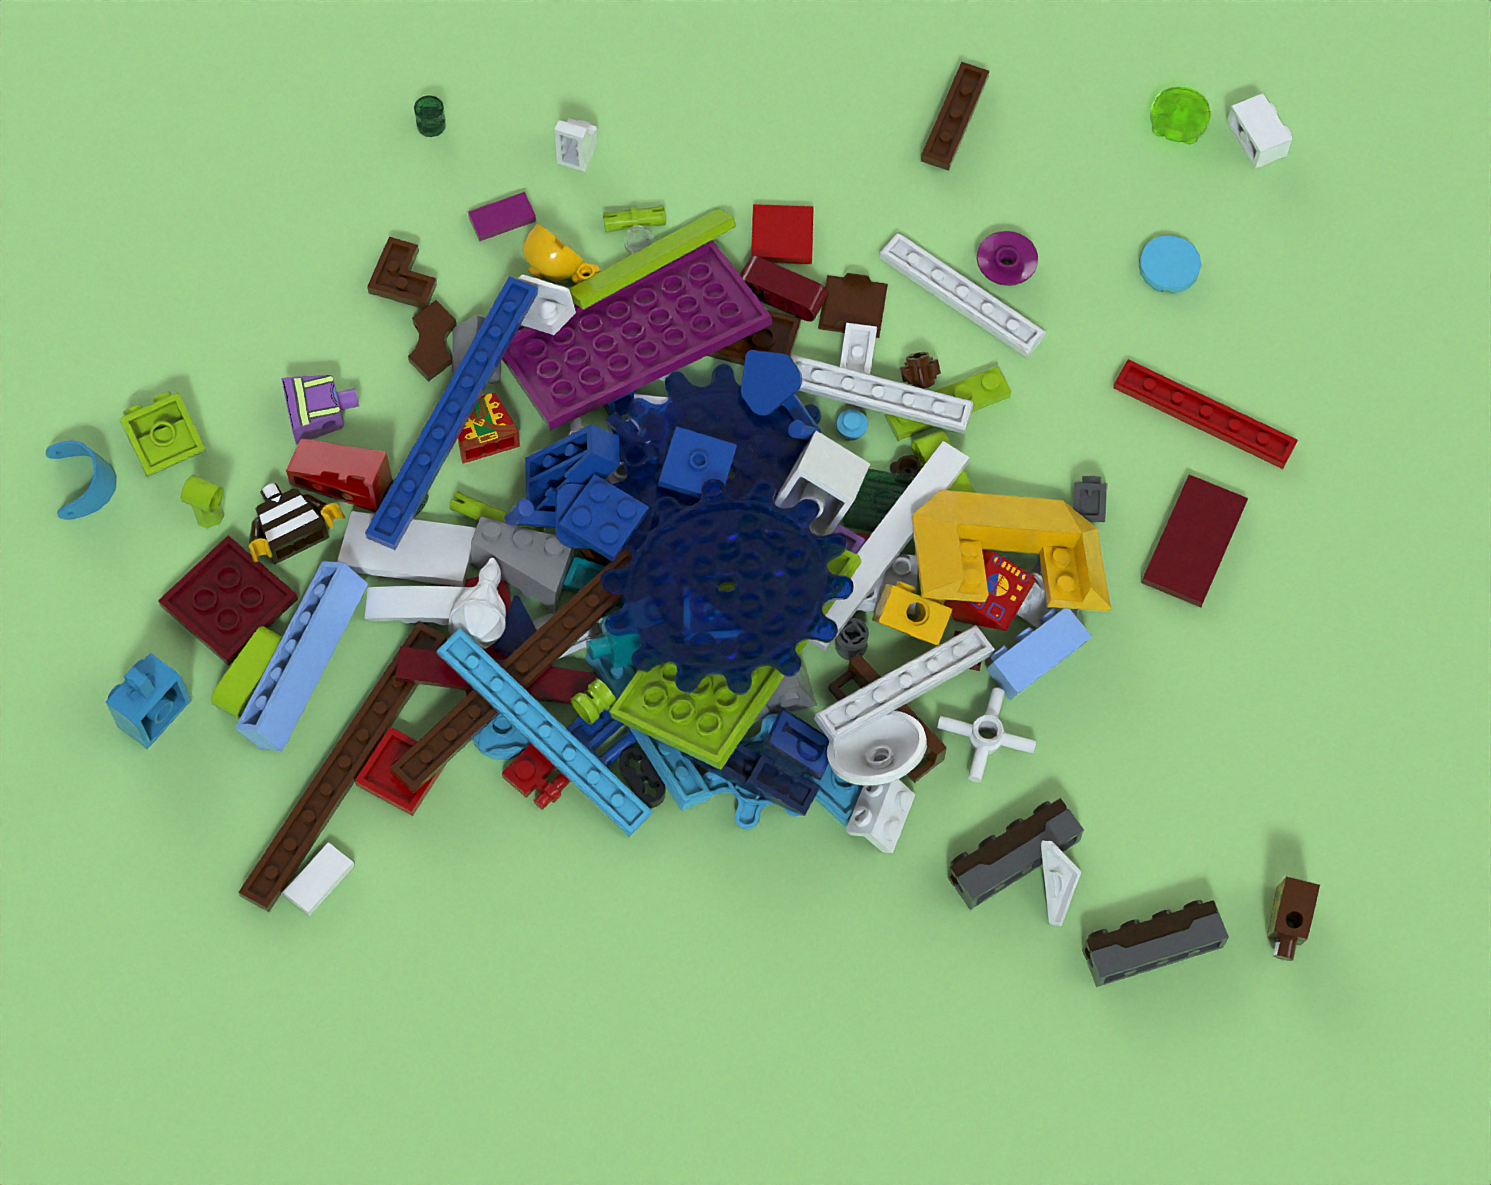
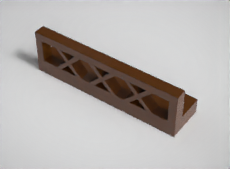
M858 654L849 661L848 671L828 686V690L839 701L847 697L839 688L851 679L860 688H863L881 678V676ZM905 704L894 711L906 713L918 720L923 726L927 738V748L924 757L928 762L917 771L913 769L906 774L916 783L945 759L947 747Z

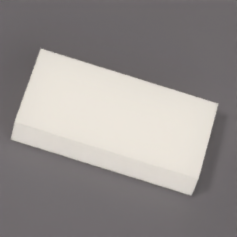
M328 842L284 890L283 894L310 916L355 866L354 862Z

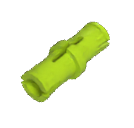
M635 206L630 207V210L603 213L605 232L624 229L639 231V228L666 225L664 206L637 209Z

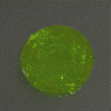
M1171 87L1163 90L1155 97L1150 111L1152 131L1155 135L1189 145L1196 143L1198 138L1205 133L1211 118L1210 105L1205 97L1187 87Z

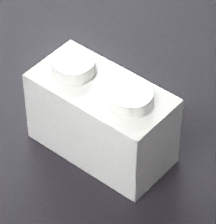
M1263 93L1231 106L1227 124L1255 169L1287 156L1292 142L1291 132L1287 126H1283L1277 116L1275 106L1268 102Z

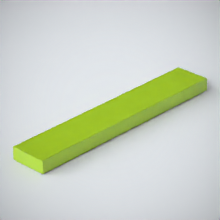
M719 208L569 288L573 303L582 309L595 304L735 228L734 217Z

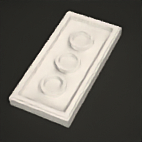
M351 511L337 562L346 563L354 572L464 587L471 562V541L476 530L475 527L413 519L396 550H393L366 538L365 532L375 514Z

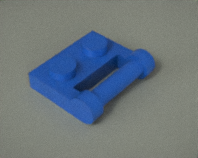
M605 710L600 713L599 719L591 725L587 724L579 716L566 728L608 769L621 756L622 752L637 742L630 730L599 757L594 751L624 725L613 719L609 711Z

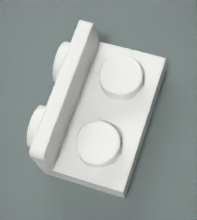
M521 275L518 280L533 285L538 289V295L521 325L555 335L576 313L570 290L563 286L526 275Z

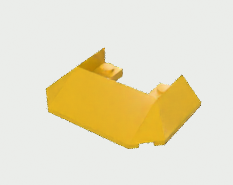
M940 490L914 512L911 517L922 598L985 602L989 594L982 549L1039 553L1047 607L1110 611L1111 609L1098 528L1064 500Z

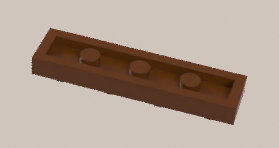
M961 62L923 150L921 162L950 170L989 78V70Z

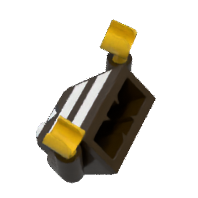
M276 483L265 486L260 491L265 502L255 508L258 517L251 523L249 549L253 561L258 562L257 558L259 556L268 555L269 558H272L275 565L328 539L329 534L324 521H326L329 528H332L334 526L332 521L337 518L345 519L337 503L327 504L309 494L302 495L298 489H291L282 493Z

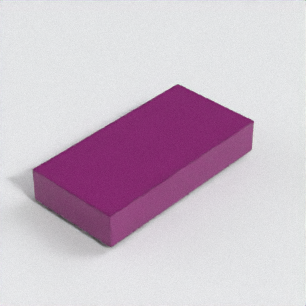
M525 192L468 212L469 220L479 242L536 222V215Z

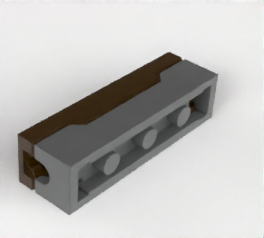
M1061 798L1053 803H1050V801L1042 803L1033 811L1034 815L1026 820L1022 818L1016 819L1006 827V832L997 838L995 835L987 837L978 845L979 849L971 854L964 852L951 861L947 878L955 886L956 891L970 910L1043 865L1042 840L1052 841L1062 852L1080 842L1084 829L1071 811L1067 809Z
M1195 900L1186 904L1183 910L1172 913L1169 909L1154 914L1151 920L1140 923L1138 919L1122 924L1118 930L1108 933L1107 929H1102L1090 934L1085 941L1082 951L1096 987L1223 948L1229 936L1220 914L1217 912L1218 909L1214 900L1205 903L1202 900Z

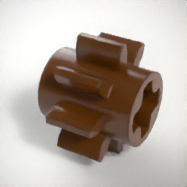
M918 352L907 356L904 363L905 366L900 367L903 382L908 381V384L923 389L933 386L935 384L934 379L937 378L936 375L941 374L938 359L933 360V357H929L928 352Z

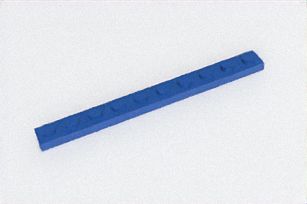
M508 277L365 532L367 539L396 550L538 295L537 287L513 277Z

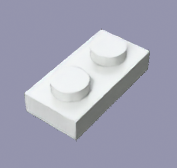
M846 323L840 367L870 375L877 327Z

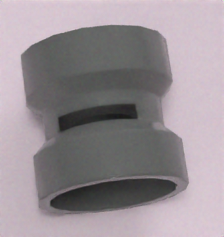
M850 618L835 639V649L839 656L843 659L851 660L858 654L861 656L865 654L869 637L867 625L860 619Z

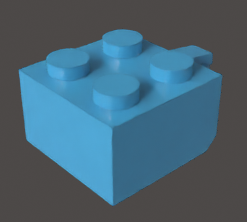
M151 653L144 660H139L124 676L125 681L122 684L116 685L111 690L106 701L117 727L146 749L157 740L191 702L182 677Z

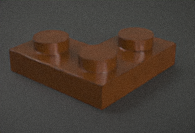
M389 237L367 288L370 294L424 309L430 303L437 286V281L434 277L411 271L419 252L417 244Z

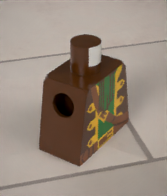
M1286 876L1276 887L1267 934L1268 938L1276 940L1273 957L1285 961H1293L1296 945H1302L1308 939L1319 893V884ZM1286 920L1291 921L1295 928L1289 927Z

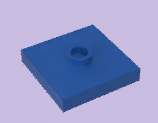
M676 426L658 486L719 504L737 445Z

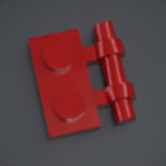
M531 743L502 772V778L524 797L527 798L535 789L541 794L534 800V803L541 810L550 802L555 803L561 797L560 792L571 782L562 773L551 783L547 782L545 779L556 767Z

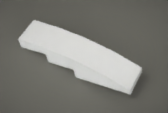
M368 587L364 619L371 622L399 620L404 623H418L419 621L421 623L434 622L439 625H449L450 613L455 602L464 591L471 587Z

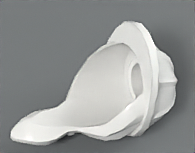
M490 558L487 564L480 570L478 584L460 595L449 617V632L451 636L461 628L482 649L494 644L502 636L506 628V607L497 592V586L501 580V571L494 558Z

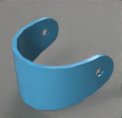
M73 440L59 442L46 449V456L50 459L89 456L94 463V475L90 487L82 497L71 504L61 507L57 511L60 519L70 520L87 516L100 510L110 501L116 490L117 479L110 463L84 443Z

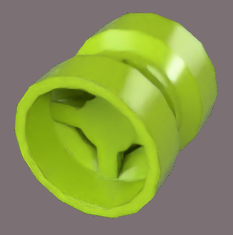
M598 678L588 685L587 691L584 693L579 692L571 698L572 706L589 725L599 719L601 712L611 710L616 702V698L611 690Z

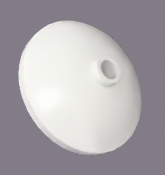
M892 711L833 745L829 741L827 757L831 769L841 779L863 786L883 785L902 778L919 764L926 752L927 738L924 728L918 720L906 713Z

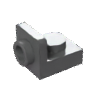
M1082 476V481L1074 483L1073 509L1089 522H1105L1108 483L1101 482L1100 476Z

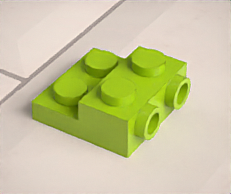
M170 391L162 393L153 398V404L142 408L141 404L132 406L123 411L125 416L120 418L121 425L147 477L206 451L179 392L171 395Z

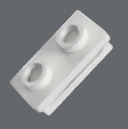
M899 779L883 785L863 786L846 832L851 836H864L882 853H893L915 794Z

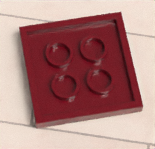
M228 535L164 594L158 602L167 613L229 666L238 657L256 630L261 626L269 628L298 600V597L292 589L259 561L254 562L252 555Z

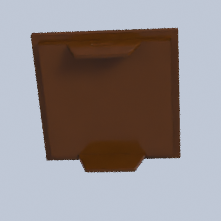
M847 273L844 277L827 275L825 288L829 295L821 309L818 329L845 333L846 323L877 327L876 338H879L888 284L872 282L867 275Z

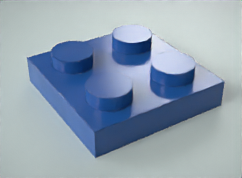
M594 474L559 523V530L614 562L648 514L649 507Z

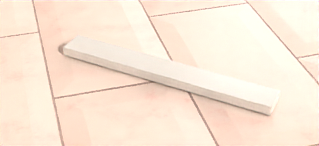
M944 441L940 444L857 554L860 556L862 563L815 630L809 642L823 651L828 649L913 537L911 518L913 513L940 490H948L967 466L970 457Z

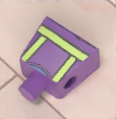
M331 375L281 378L296 445L301 438L312 440L342 429L344 423L341 410L359 407L355 388L337 392L333 376Z

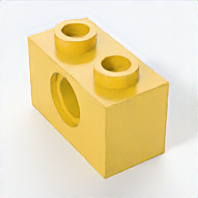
M897 581L896 586L886 584L872 621L938 646L953 610L944 606L945 599L922 598L914 594L915 587L901 581ZM917 603L920 608V614L915 620L911 621L907 617V608L910 604Z

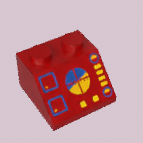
M982 549L989 594L986 601L973 602L945 599L944 606L953 609L951 616L957 622L1007 631L1034 585L1036 578L998 553Z

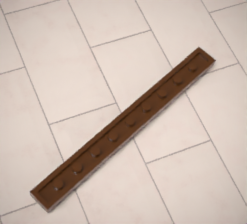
M627 546L614 562L611 561L500 666L526 690L650 573L651 568ZM474 689L390 767V771L415 794L500 713Z
M418 621L402 646L437 651L447 641V637ZM399 651L238 892L240 897L270 912L353 786L355 779L418 687L419 684L395 680Z

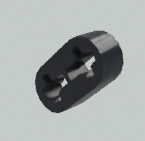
M637 747L626 749L622 752L619 760L622 776L631 791L649 808L659 806L665 799L666 787L642 749ZM633 758L636 762L641 760V774L638 775L633 766L627 768L629 766V759ZM644 781H647L652 789L658 787L655 797H652L650 794L643 795L645 793Z

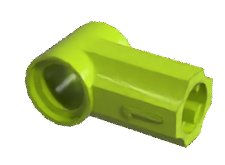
M195 475L188 477L182 488L180 498L182 502L192 506L198 525L208 529L221 523L224 517L220 505L224 493L223 487Z

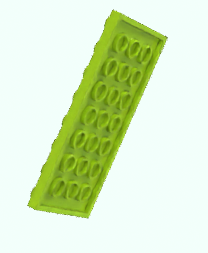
M751 509L693 591L694 595L719 611L737 629L743 630L746 635V643L685 647L683 606L609 711L611 717L721 770L862 563L860 556Z

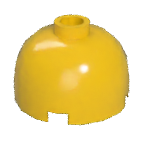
M539 223L529 231L524 240L523 256L530 265L527 271L537 279L543 280L545 277L553 282L564 281L574 275L584 262L578 254L566 244H563L555 235Z

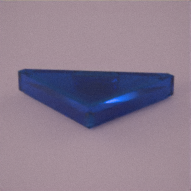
M514 595L505 617L506 628L494 645V652L507 656L515 652L537 631L520 597Z

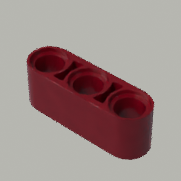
M758 256L749 257L740 273L742 279L759 301L804 321L812 322L815 320L829 295L827 289L822 284Z

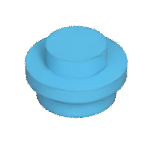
M846 410L838 416L836 428L843 438L857 440L866 433L868 421L862 412Z

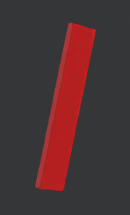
M1129 359L1114 383V389L1281 469H1284L1298 441Z

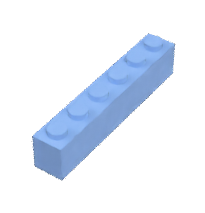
M322 561L235 727L237 731L260 749L283 751L297 721L304 712L314 688L318 685L319 679L328 661L331 659L343 632L346 630L351 616L362 599L368 583L346 563Z

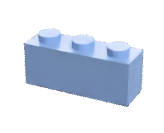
M1055 608L1040 619L1043 625L1035 631L1031 627L1027 628L1015 638L1018 643L1010 650L1005 645L991 656L994 662L986 670L999 687L1005 691L1006 696L1010 700L1092 637L1071 609L1064 608L1060 612Z

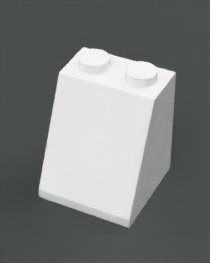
M815 431L797 459L768 514L787 525L827 541L854 502L870 463L818 431Z

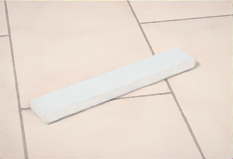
M897 233L880 252L879 259L1024 357L1028 358L1045 338L1046 331L900 233Z
M796 355L791 357L802 374V385L799 391L962 434L966 432L973 409V401Z
M974 625L815 714L814 720L833 745L992 656L995 649L978 626Z

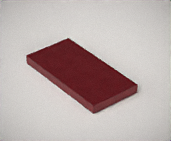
M1189 474L1141 583L1201 608L1248 498Z

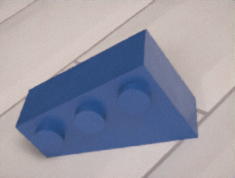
M590 424L526 457V499L533 503L534 511L555 512L556 494L566 484L587 485L594 474L602 479H606L620 465L619 436Z

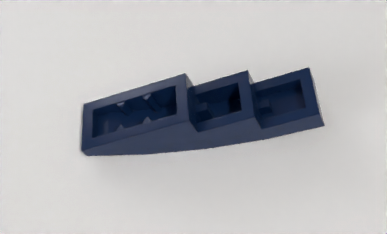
M740 743L721 770L684 752L681 754L683 757L725 780L802 816L806 815L820 788L819 785L766 754L758 755Z

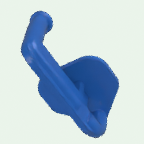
M748 351L745 356L741 395L750 409L758 415L766 416L784 404L795 420L788 428V433L792 438L810 440L815 431L822 434L816 422L795 394L802 385V374L791 357L781 353Z
M566 484L562 486L556 494L555 512L534 511V505L529 499H521L505 514V522L509 525L555 528L556 537L564 546L590 549L559 530V523L586 485Z

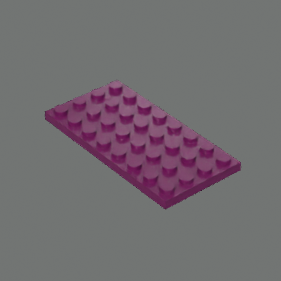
M711 240L585 309L574 304L576 313L555 335L529 327L517 331L502 360L551 431L772 325V318L718 246Z

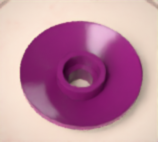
M1001 231L991 234L982 241L977 252V264L982 274L990 281L999 285L1013 286L1027 281L1035 273L1038 265V253L1034 244L1027 237L1012 231ZM1002 262H1009L1011 265H1004Z

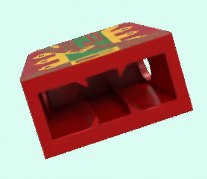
M496 393L481 395L458 437L462 464L520 447L518 430Z

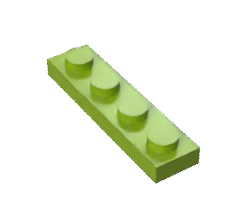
M998 366L934 391L973 401L972 412L1011 396V389ZM886 413L884 415L897 441L935 427Z

